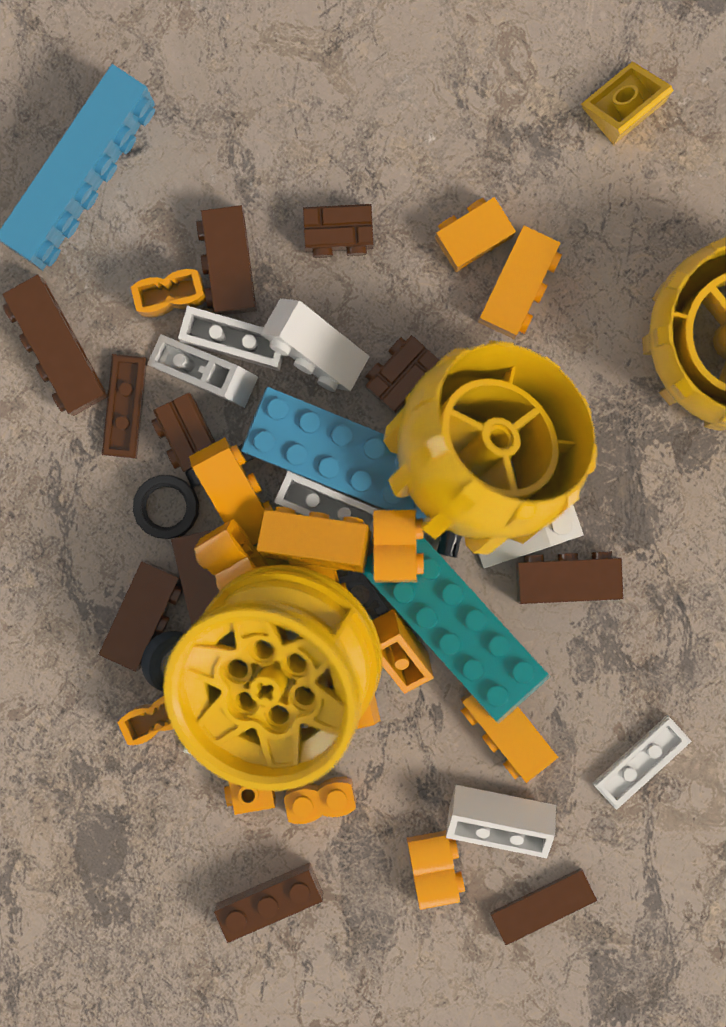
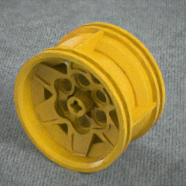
M272 565L246 572L220 590L208 605L201 618L191 626L179 641L170 656L164 678V699L172 727L181 743L200 764L231 783L265 791L288 790L311 783L326 774L340 760L356 731L359 719L363 716L374 697L382 670V651L378 633L373 621L361 603L341 584L319 572L289 565ZM284 628L294 631L301 636L289 640ZM234 630L235 647L226 646L219 642L224 635ZM262 640L271 643L273 648L266 646ZM297 654L301 655L306 661L300 660ZM237 659L244 661L248 667L241 665ZM328 667L332 674L334 690L328 688L327 677L323 673ZM302 686L310 688L314 693H308ZM245 692L250 693L252 698L247 696ZM277 705L284 707L288 712L282 711ZM302 723L311 726L309 728H301Z

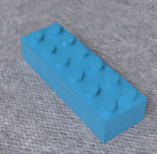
M111 64L1 227L0 242L42 271L46 265L50 267L54 264L61 252L59 246L65 237L69 239L76 232L80 223L77 220L84 209L88 211L94 205L99 195L96 191L102 182H108L117 170L115 163L122 153L127 154L135 144L136 137L134 135L141 125L146 126L155 113L153 108L155 102L147 86L114 64Z
M265 388L241 447V452L381 509L416 510V518H423V521L426 518V515L416 506L410 496L400 498L395 496L388 479L399 469L398 455L390 452L384 443L385 434L273 388Z

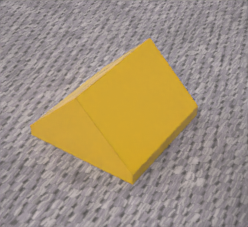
M632 61L582 102L581 106L614 145L661 107L674 90L670 84Z

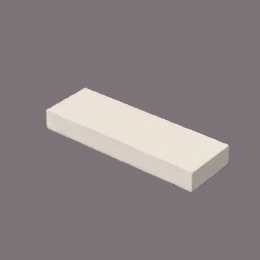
M666 715L592 784L617 810L692 741Z

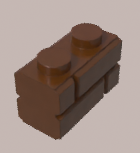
M371 204L303 207L306 253L312 252L314 258L332 257L333 251H346L347 256L367 255V249H373Z
M412 335L407 340L400 337L388 351L392 357L384 365H381L379 362L376 363L365 376L369 380L365 388L395 415L406 404L405 398L418 381L440 361Z
M190 392L153 410L156 418L151 420L159 438L166 437L171 449L166 451L174 469L181 467L183 472L192 469L189 456L215 443L193 395Z

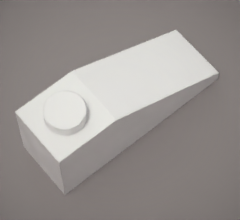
M160 334L147 363L152 368L244 408L258 379V376L236 364Z
M571 505L562 516L552 524L541 529L524 544L508 539L490 554L478 555L483 568H487L569 541L584 534L574 506Z

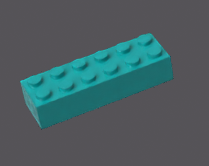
M424 537L423 539H417V553H424V574H417V582L375 583L373 552L367 557L363 574L497 723L503 721L550 678L544 668Z

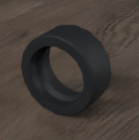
M158 475L149 478L138 488L133 498V514L137 524L145 533L155 538L173 539L184 535L194 526L199 515V501L195 490L187 481L173 475ZM162 487H172L178 490L186 502V513L183 519L171 527H161L153 523L146 511L149 496L156 489Z

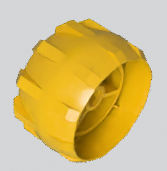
M726 237L708 244L684 259L660 285L652 298L655 304L652 309L649 333L642 338L643 355H652L655 370L664 385V388L658 393L668 405L677 402L692 415L704 420L705 428L717 431L726 430V361L719 379L705 368L695 349L693 324L696 312L702 302L720 324L714 333L713 345L717 354L726 359V298L717 289L726 286Z
M490 340L485 345L469 349L455 348L443 356L432 369L425 373L407 395L405 407L387 425L384 436V443L390 452L398 455L399 469L388 479L394 495L400 498L406 496L412 498L416 506L426 515L421 529L437 539L443 532L448 530L456 535L464 536L466 546L474 554H490L508 539L524 544L541 529L552 524L562 516L566 509L579 500V491L584 485L587 476L595 470L598 455L589 405L573 381L560 369V366L547 356L544 357L530 349L514 345L511 342ZM510 458H511V460H512V462H513V465H514V468H515L516 478H517V486H516V482H515V478H514V474H513V470H512Z

